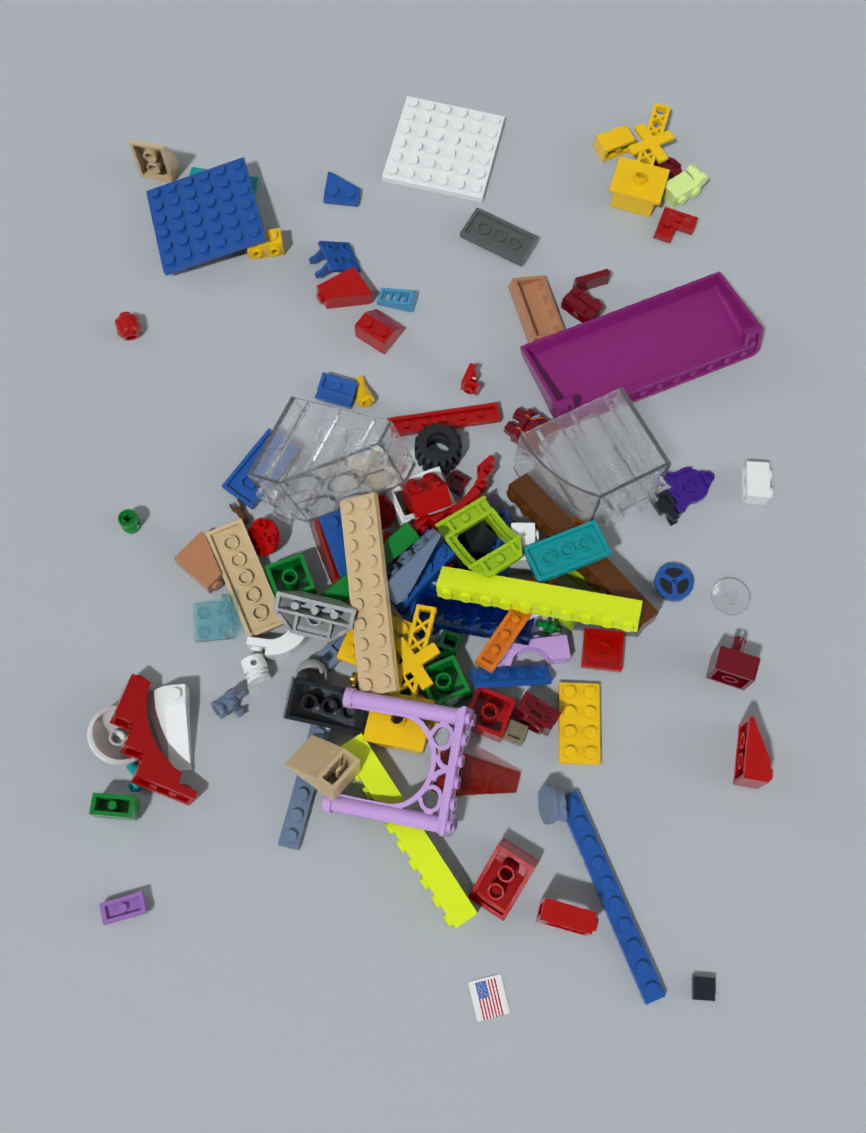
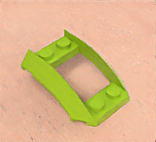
M485 496L480 497L435 524L437 530L459 559L470 570L488 578L493 577L522 558L520 535H516L506 525L495 509L489 505ZM485 520L505 544L476 561L465 550L456 536Z

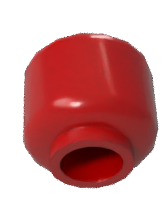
M122 312L115 319V326L119 337L124 338L126 341L138 338V335L141 333V326L135 314Z

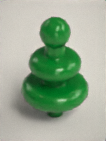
M537 620L535 623L537 627H543L544 632L549 630V635L557 631L561 632L557 620H553L552 623L550 620L545 622Z

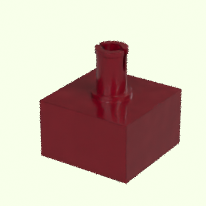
M735 636L732 648L720 646L713 653L705 678L744 691L755 682L761 658L743 653L747 640L745 638L740 640V636Z

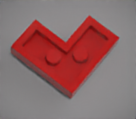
M665 207L653 238L670 243L675 230L692 235L698 217Z

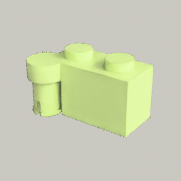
M692 163V165L687 167L686 172L684 171L666 182L662 198L672 209L678 205L682 206L688 199L699 195L701 187L708 181L709 177Z

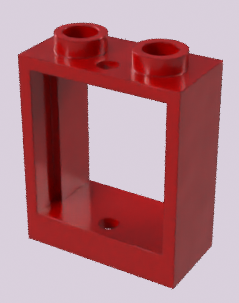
M544 898L540 901L536 922L588 936L592 935L593 931L596 932L599 918H596L597 912Z

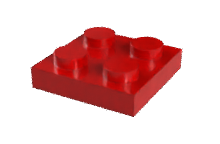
M584 628L581 668L621 672L624 632Z

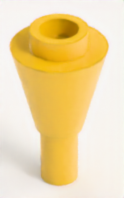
M358 376L356 378L359 384L356 404L359 407L367 408L374 403V397L365 385L364 377Z

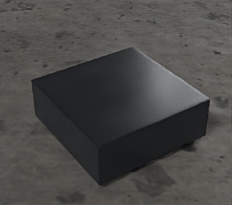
M692 976V999L715 1001V978Z

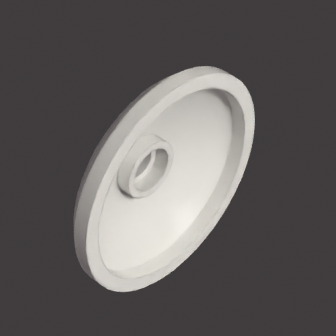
M109 706L97 712L91 719L87 729L88 744L93 753L106 763L112 765L131 764L137 761V759L120 753L128 731L109 723L116 706ZM112 739H117L118 743L113 742Z

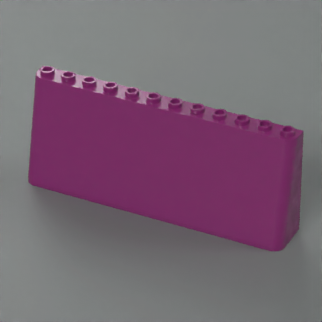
M719 271L520 346L521 355L554 421L562 425L561 429H566L753 357L760 350L763 327Z

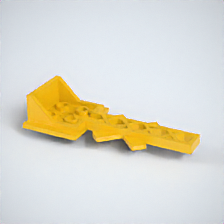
M655 103L648 126L646 127L644 123L634 126V130L642 141L628 146L627 149L632 156L638 155L636 161L619 157L609 188V192L613 193L611 207L650 217L653 206L660 205L670 170L654 166V161L656 159L660 164L669 159L660 145L675 139L670 130L664 132L671 107ZM656 111L662 112V113H666V114H663V115L659 116ZM658 124L660 127L655 128L653 125Z
M416 605L408 642L405 641L404 637L395 641V649L403 659V662L397 665L400 691L383 695L435 704L434 700L417 697L419 686L422 690H425L433 685L432 680L424 670V664L440 654L434 642L429 645L437 613L436 607ZM420 612L431 613L430 618L422 623L419 619ZM423 629L426 635L417 642L415 634ZM418 648L420 651L414 654L413 651ZM412 673L414 677L408 681L406 675ZM409 687L412 693L411 696L403 695L401 691ZM369 711L363 741L371 742L374 746L422 755L427 736L416 722L404 717L401 723L394 724L393 719L396 716ZM422 719L429 727L431 721Z

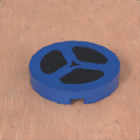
M670 563L662 566L654 578L656 592L667 601H682L693 589L694 580L692 574L681 564Z

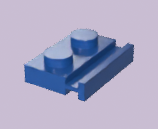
M323 372L315 399L351 409L359 384L358 382Z

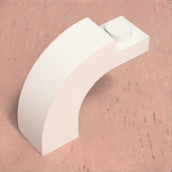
M288 630L284 635L276 639L247 637L246 645L253 653L265 652L264 655L267 660H280L297 653L310 637L293 634Z

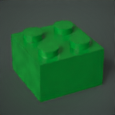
M302 553L265 565L275 597L277 591H303L317 595Z
M454 654L424 668L433 682V685L425 689L429 700H434L435 704L452 707L473 697Z

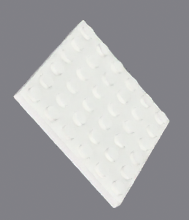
M407 96L383 171L382 181L482 203L505 116Z

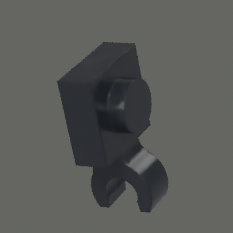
M667 490L650 498V503L658 515L665 514L670 526L678 523L677 520L680 517L674 510L677 504Z

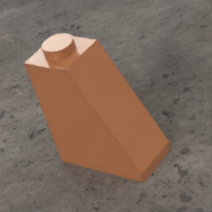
M201 531L174 557V560L182 570L211 594L213 591L221 588L224 579L209 542Z

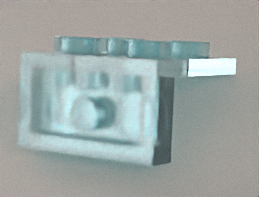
M222 594V601L193 604L195 642L235 639L234 609L230 594Z

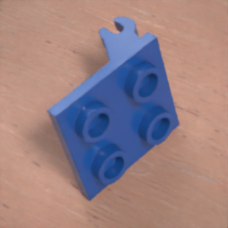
M319 241L320 249L314 256L309 258L310 264L313 261L315 264H318L324 258L327 261L320 270L315 272L316 278L320 275L322 279L330 272H344L353 266L358 273L361 271L349 242Z

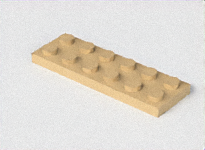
M240 518L206 532L205 535L247 637H258L284 626L278 615L273 611L275 596L242 519Z

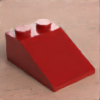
M749 716L738 727L733 785L759 789L772 780L773 769L771 768V760L755 718Z
M503 838L497 845L468 898L504 921L540 861Z

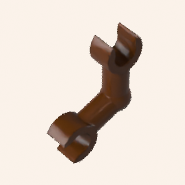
M237 499L239 503L238 508H233L231 504L229 506L231 511L236 513L242 519L244 525H246L250 519L244 512L241 501Z

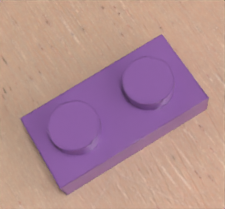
M143 891L99 903L103 925L105 926L148 913Z

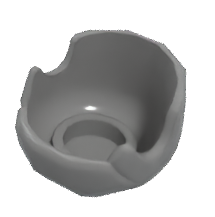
M307 659L299 664L297 677L326 683L327 668L319 660Z

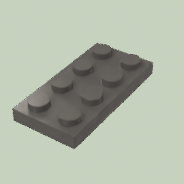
M478 207L460 232L461 238L521 267L538 241V236Z

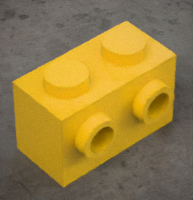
M280 228L264 230L267 241L247 248L249 260L284 255Z

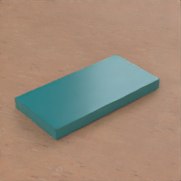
M595 519L522 548L526 561L538 583H544L612 556V551Z

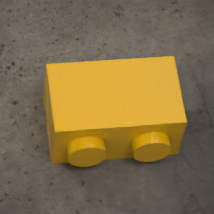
M624 125L596 135L594 149L601 161L605 162L630 153L627 148L635 144L636 140L628 126Z

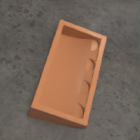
M545 275L512 278L508 288L528 343L565 330Z

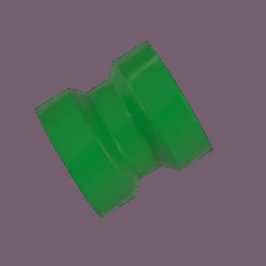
M125 509L118 515V522L126 533L134 534L140 530L142 524L135 511Z

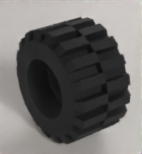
M439 422V425L431 423L430 427L426 425L424 426V431L420 430L418 432V436L415 438V459L419 467L422 466V470L427 471V469L439 466L441 472L447 474L449 469L453 471L456 465L459 464L462 453V441L460 434H457L455 428L451 429L450 425L443 426V423ZM440 443L449 450L443 454H434L428 450V447Z

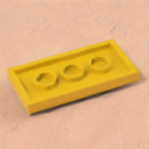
M559 682L558 711L562 714L558 719V764L599 766V684Z

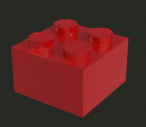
M427 473L422 478L409 479L400 485L404 504L415 518L452 506L448 486L436 473Z
M476 688L469 706L470 709L475 710L474 714H476V723L471 728V732L500 743L516 700L487 688Z

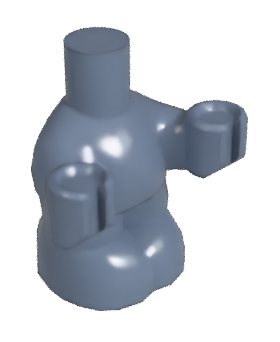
M230 688L220 699L211 702L213 711L220 719L225 718L231 711L238 718L245 714L242 707L239 708V700L246 696L242 689L234 693L235 690Z

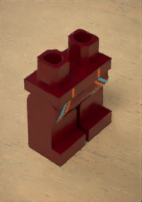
M518 407L512 418L517 420L519 424L515 425L509 421L504 427L503 432L511 437L510 441L542 460L558 436L562 425L545 419L531 408L525 411Z

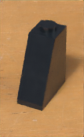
M480 523L457 537L461 545L476 561L487 555L499 538ZM458 556L452 560L456 564L454 568L472 571Z

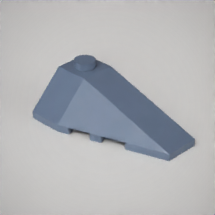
M434 528L415 541L411 550L403 551L397 561L391 562L386 566L389 597L395 605L407 599L408 594L411 592L441 535Z

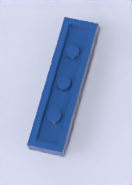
M547 665L497 667L493 674L483 668H471L469 673L475 688L549 685L553 680Z

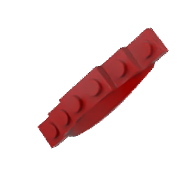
M489 455L477 466V480L469 492L456 504L430 516L423 515L410 525L419 537L428 529L434 528L438 531L435 527L436 523L481 497V493L488 488V477L492 476L496 470V459Z

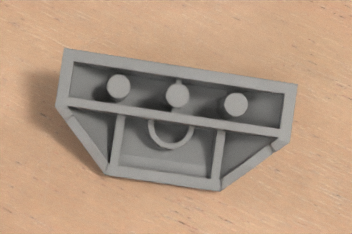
M277 591L273 611L278 615L290 633L331 642L353 629L357 609L341 600L312 593Z

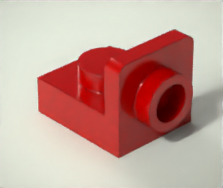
M470 363L461 380V390L469 395L474 394L477 396L480 389V384L475 383L478 377V373H476L477 365Z

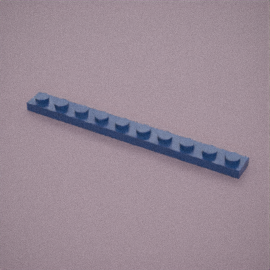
M576 790L566 794L567 825L643 1002L647 1005L665 997L666 994Z

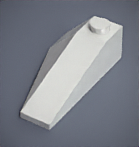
M185 684L167 685L148 692V713L165 758L179 771L191 770L189 688Z

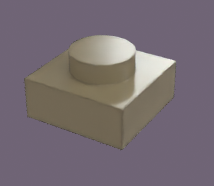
M509 719L502 740L521 747L528 726Z

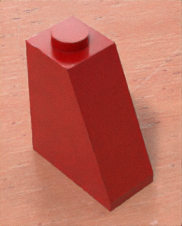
M354 266L316 286V298L320 304H324L326 309L373 303L371 290Z

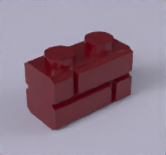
M574 286L566 294L561 303V308L581 323L600 317L604 308L599 299H593L585 289L578 288L577 286Z

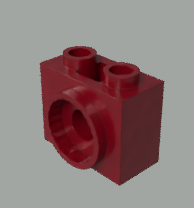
M528 691L525 692L513 713L521 724L528 726L530 731L536 734H544L545 736L549 735L562 714Z

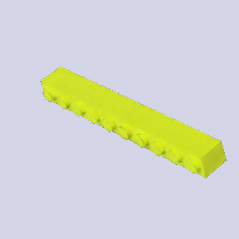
M442 566L436 584L437 596L443 599L460 600L464 603H477L486 607H499L503 610L514 609L525 614L532 613L543 617L560 618L564 621H577L586 625L593 624L604 628H616L625 632H638L643 603L642 600L498 575L488 578L474 571Z
M362 733L340 746L360 759V772L355 777V780L357 782L361 780L364 788H362V791L367 799L372 798L374 801L389 804L405 801L368 742L362 740ZM392 823L384 824L390 835L395 834L398 838L396 844L402 853L406 851L410 857L407 861L412 870L419 871L422 876L419 880L425 890L429 888L433 893L431 899L437 909L441 907L445 912L443 918L449 927L453 925L456 929L478 914L424 830Z

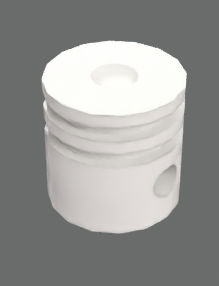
M253 654L241 660L240 663L248 685L261 684L271 678L264 654Z

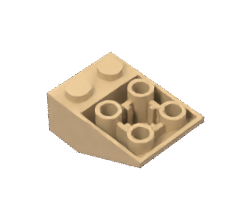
M311 735L284 764L333 802L360 772V759L345 748L314 735Z

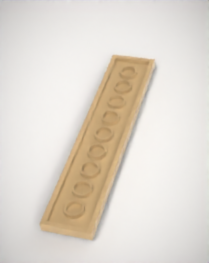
M372 492L340 501L350 605L357 609L353 634L359 691L383 695L400 691L379 500L378 494Z

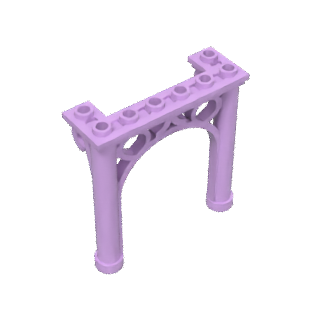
M347 687L343 695V707L405 717L416 722L428 738L431 749V765L427 779L421 789L404 802L389 804L340 794L333 802L324 795L322 802L323 812H338L439 833V836L442 837L452 836L453 832H456L458 820H455L456 815L452 814V811H455L457 806L455 793L461 783L459 770L463 768L465 755H462L464 746H467L469 738L466 731H471V728L475 726V710L465 706L455 708L357 691V688ZM422 719L440 723L430 730ZM441 728H447L450 733L449 741L445 746H439L434 737ZM451 749L448 765L443 762L442 754H438V750L447 751ZM446 774L443 790L439 786L432 785L433 781L437 782L441 775ZM431 789L438 793V803L432 809L426 806L424 795ZM418 801L424 812L407 809L406 807Z

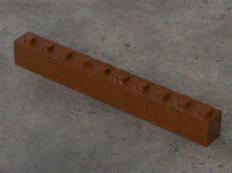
M527 473L509 484L506 493L508 499L516 504L524 516H527L532 523H535V528L540 530L545 538L577 527ZM608 558L575 570L598 593L643 601L638 632H635L636 634L654 622L659 614L653 605Z

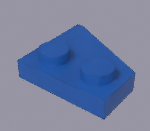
M328 171L323 202L325 204L358 207L360 188Z

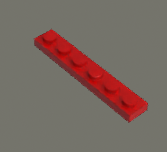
M496 402L387 418L390 438L415 435L420 430L424 431V426L428 425L430 427L431 423L439 425V422L443 423V426L450 425L451 429L500 422L498 404Z

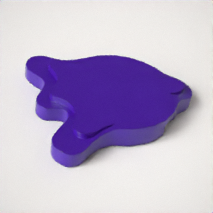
M685 467L674 473L662 471L658 475V480L671 487L668 492L677 504L675 510L678 514H683L689 505L698 503L706 497L710 484L714 481V475L709 471H697L692 469V467Z

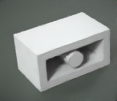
M746 461L742 467V503L765 505L772 498L773 488L770 487L772 470H770L769 462Z

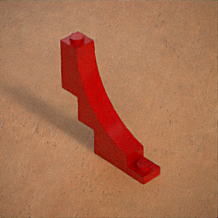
M131 674L109 722L128 731L120 753L139 760L131 783L189 806L195 800L198 791L189 785L179 784L182 773L164 757L156 745L149 728L146 700L151 681L146 680L141 675Z

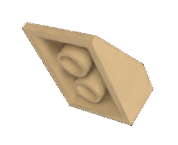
M129 140L140 177L169 183L175 181L179 164L174 153L162 145Z

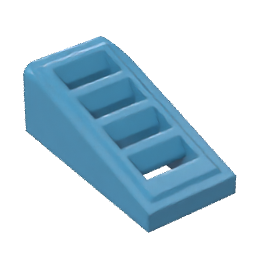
M381 288L377 305L414 312L418 297L415 290Z

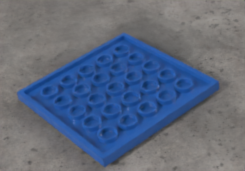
M244 157L146 191L162 268L166 276L267 241Z

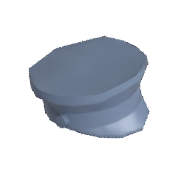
M545 783L538 792L539 813L543 823L548 825L559 820L567 822L566 799L563 790L560 787H552L550 784Z

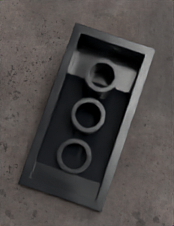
M292 676L282 716L284 719L355 734L362 733L364 735L369 711L343 707V695L346 688Z

